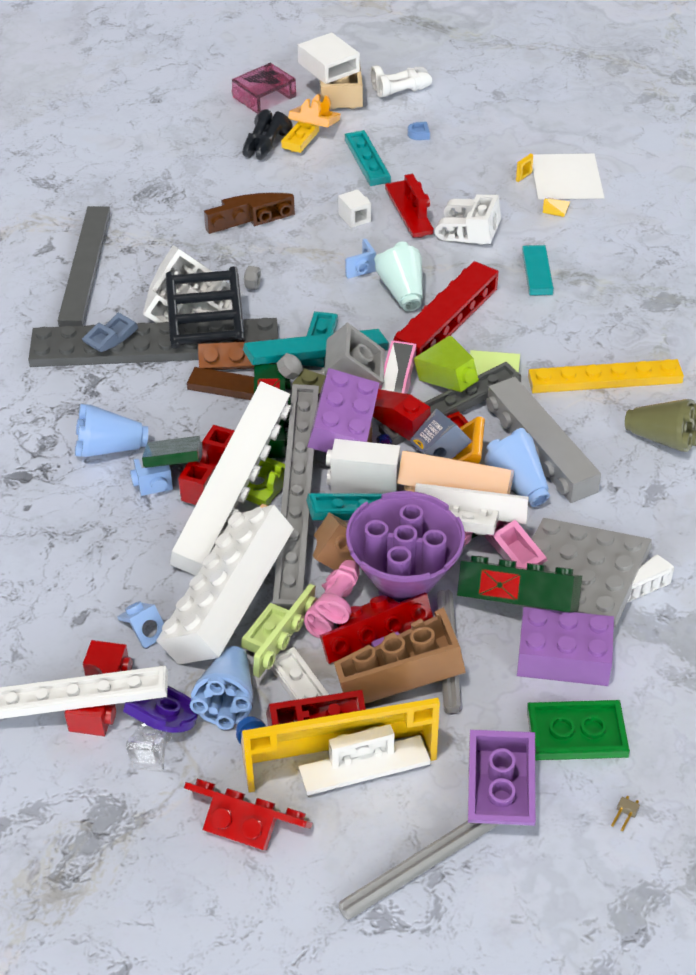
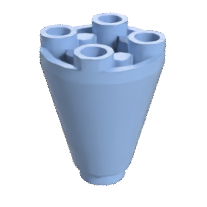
M80 404L79 419H77L76 424L78 441H76L75 456L89 457L146 447L148 426H142L140 422L93 405Z
M524 428L516 429L505 439H496L487 445L488 453L484 459L485 465L514 470L511 490L515 494L529 497L528 503L531 507L539 506L550 497L549 488L532 436Z
M237 646L227 647L220 657L216 658L197 680L191 692V710L200 715L204 720L217 725L223 730L233 728L234 724H238L243 718L248 717L253 707L249 660L246 652Z

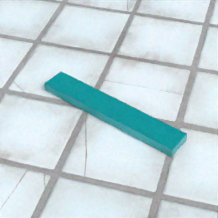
M379 329L360 330L361 333L376 344L388 350L389 342ZM334 333L244 343L243 351L252 365L277 363L286 353L295 355L299 360L326 357L327 339Z

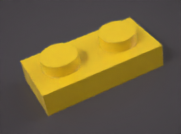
M298 121L281 140L282 148L301 153L317 135L319 126Z

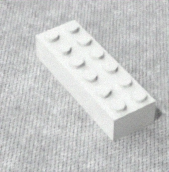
M275 505L262 508L257 507L243 513L237 512L230 517L225 531L216 539V545L212 552L203 560L202 568L190 581L189 589L177 602L174 613L163 624L162 632L156 641L178 665L220 657L294 530Z

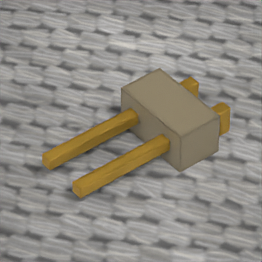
M626 796V798L621 797L617 805V810L619 811L611 826L614 827L621 812L628 815L620 830L624 831L629 819L636 817L640 808L639 801L633 802L629 800V796Z

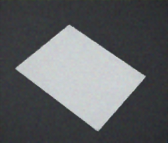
M595 153L533 154V172L538 200L545 198H604Z

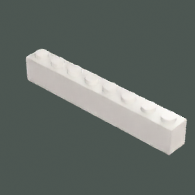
M260 382L172 550L170 565L195 576L198 574L203 566V560L215 547L216 539L225 531L228 520L232 515L239 512L236 509L238 503L244 504L250 488L247 486L250 481L255 482L261 467L258 464L260 460L265 461L271 449V446L268 444L271 439L274 441L277 439L281 426L278 424L281 419L286 420L290 412L291 405H288L290 393Z

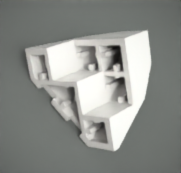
M174 245L155 274L149 287L143 315L156 323L169 322L166 293L167 272H173L174 275L213 272ZM226 280L176 285V295L230 290V283ZM231 300L177 304L178 314L232 310Z

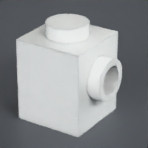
M358 189L338 195V214L353 228L371 222V203Z

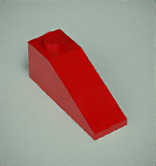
M378 389L372 417L410 441L431 415V407L411 394Z
M357 690L271 703L268 705L266 716L268 726L362 711L366 710L363 691Z

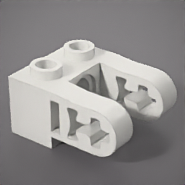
M476 194L475 199L449 200L444 209L445 218L440 219L436 226V236L443 241L491 244L501 220L499 195Z

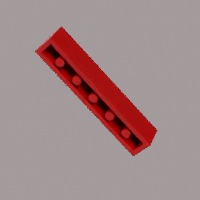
M473 261L442 292H439L433 301L425 305L415 318H412L401 331H398L393 341L416 344V356H418L446 337L451 336L497 290L499 271Z

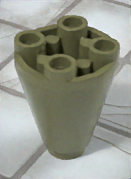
M683 399L635 407L633 410L629 409L625 415V429L633 434L673 449L688 452L692 446H696V403L692 399Z

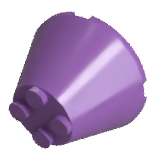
M396 491L381 494V499L370 504L366 501L356 509L347 525L346 542L351 556L379 590V595L402 602L424 592L428 594L455 564L464 548L465 531L460 517H456L449 510V505L440 499L419 492Z

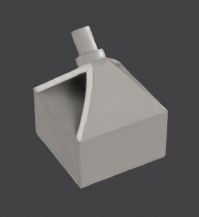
M347 322L327 339L325 367H322V370L310 371L326 376L328 368L379 382L380 386L384 383L385 349Z

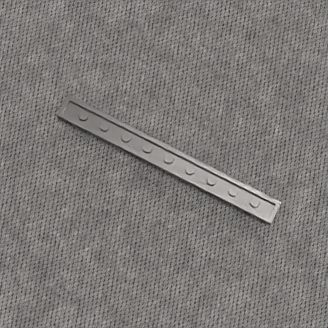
M292 385L281 514L294 530L277 557L273 604L290 610L304 589L309 508L306 499L308 493H311L314 449L308 448L307 445L318 404L319 386Z

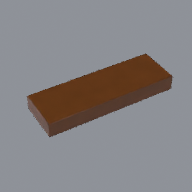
M194 367L187 381V390L251 400L254 395V376Z

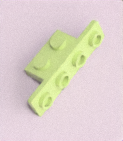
M309 584L290 610L270 603L242 637L241 647L255 653L253 676L260 678L266 669L269 670L275 662L276 655L280 650L284 651L288 646L293 633L301 629L308 608L317 600L315 597V585Z

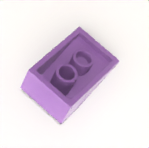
M470 730L468 823L535 826V732Z

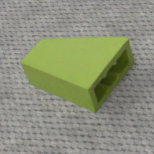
M452 336L446 337L414 358L419 381L462 392L479 381L474 358Z

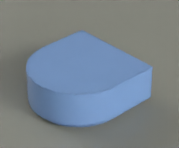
M414 122L410 124L407 132L408 137L413 140H430L427 122Z

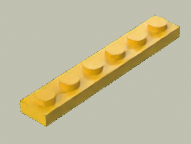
M678 359L528 370V379L532 393L679 384L683 382L684 377Z

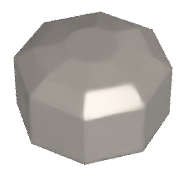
M248 266L244 273V285L248 289L257 290L261 280V269L255 266Z
M286 353L277 362L278 371L285 378L294 380L303 371L301 361L295 355Z

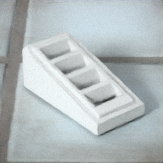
M659 555L653 556L640 567L632 584L633 590L627 603L669 585L672 580L674 566Z

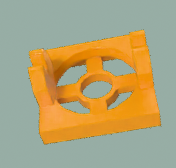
M317 94L313 98L311 106L310 99H306L301 106L289 111L288 118L328 128L340 121L341 113L330 111L331 102L327 95L324 97L323 102H321L320 94Z

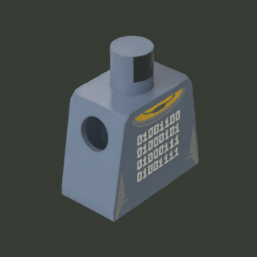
M436 408L413 435L410 442L418 449L416 453L452 459L468 446L472 440L453 421Z

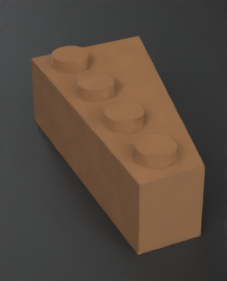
M444 607L434 612L435 617L425 622L419 619L411 623V629L399 635L393 632L385 636L381 644L375 647L367 645L334 662L342 692L362 690L366 704L466 673L460 645Z

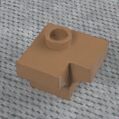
M330 512L314 534V537L317 539V546L312 556L315 560L329 568L337 570L345 560H355L351 556L346 542L348 523Z

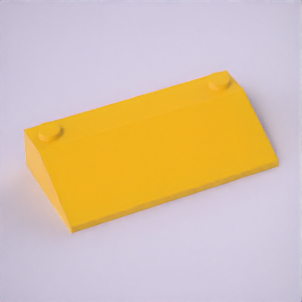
M439 698L242 731L241 747L248 792H255L253 763L328 751L329 739L336 738L342 734L365 731L374 726L381 727L391 724L394 739L421 735L425 740L430 761L437 760Z

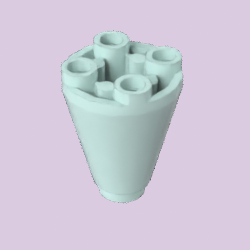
M402 241L398 242L393 248L375 256V269L399 305L405 311H414L422 304V257L417 248L409 246L407 242Z

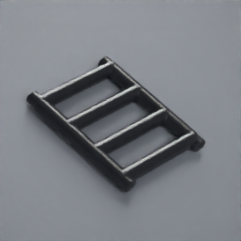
M232 266L226 271L174 275L173 272L166 273L171 348L177 349L182 344L227 340L245 341L237 267ZM224 280H229L230 290L176 295V285ZM231 300L232 310L178 314L177 304ZM233 320L234 330L179 334V324Z

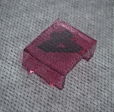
M271 62L232 79L231 92L233 98L257 114L261 111L260 98L278 91L288 99L296 97V79Z

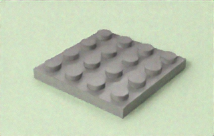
M543 518L532 540L547 557L548 561L542 564L545 565L544 570L555 572L556 567L574 569V575L582 576L579 610L576 612L614 616V627L616 628L633 590L632 584L640 567L645 564L652 548V539Z

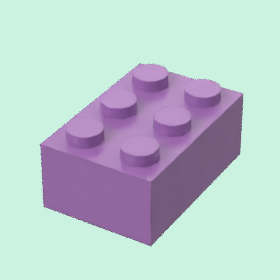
M328 368L321 388L307 447L327 453L328 449H333L335 439L367 442L379 382Z
M523 607L517 676L608 686L613 658L614 616Z

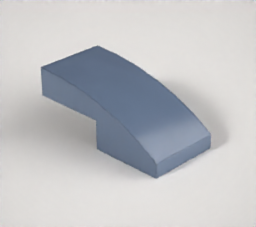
M118 312L105 326L98 322L82 340L99 352H103L123 342L138 329L135 321Z

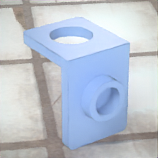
M362 239V254L345 259V276L348 279L376 272L374 260L376 252L367 239Z
M139 601L125 608L126 612L117 616L119 621L131 624L143 648H147L157 642L156 640L162 632L164 623L154 604L141 603ZM147 620H153L157 624V632L152 637H146L142 632V626Z

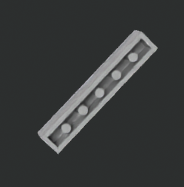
M516 377L488 386L486 405L489 411L498 417L501 425L507 428L511 434L516 429L524 428L532 436L544 475L547 478L549 477L555 484L561 495H564L570 503L598 493L601 478L599 470Z

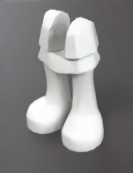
M379 65L371 67L370 71L371 83L374 91H377L378 97H386L409 88L414 92L417 89H424L432 83V77L424 67L407 68L405 71L389 75L384 74Z

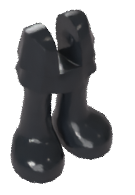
M268 109L259 111L254 119V130L252 133H248L247 139L243 144V155L250 158L256 151V159L262 160L272 149V144L277 134L286 136L293 128L292 121L279 111L275 112L274 116Z

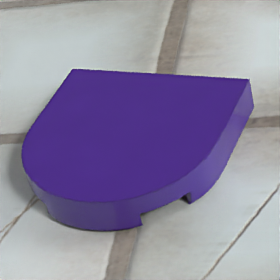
M170 686L167 688V697L125 702L123 710L124 713L154 729L171 733H180L192 729L198 718V714L194 713L190 708L191 698Z

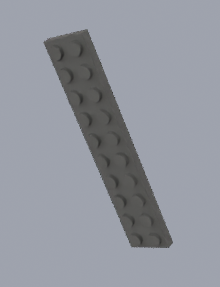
M277 318L243 319L244 342L278 339ZM233 320L179 324L180 335L234 330ZM169 322L136 323L138 329L127 339L111 349L99 352L82 340L95 325L39 327L32 329L28 361L30 367L199 360L198 344L236 342V340L182 344L179 348L173 349L170 342Z

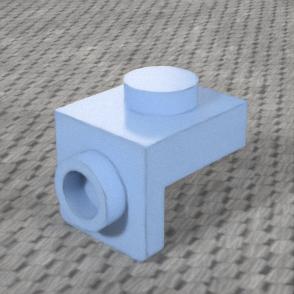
M139 459L133 460L135 470H130L133 486H139L141 496L173 489L169 465L141 468Z

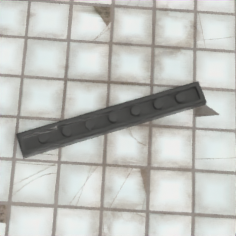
M87 206L58 316L59 327L83 326L110 218V207Z

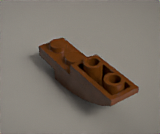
M291 193L246 194L221 200L222 206L204 210L205 229L209 234L251 222L255 227L295 215L294 195Z

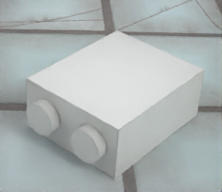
M331 32L298 44V63L323 83L327 84L360 72V53Z
M335 439L333 449H328L326 456V466H331V469H328L327 485H331V493L385 494L398 491L399 484H397L400 467V445Z

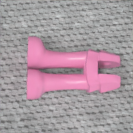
M345 560L341 563L339 569L330 573L326 578L327 582L322 584L325 592L308 608L304 617V623L308 632L313 636L320 638V635L334 630V623L343 624L348 621L351 615V607L344 597L350 595L359 578L360 569L355 561Z

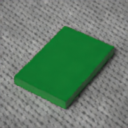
M620 700L527 703L530 732H535V761L629 758L630 750Z

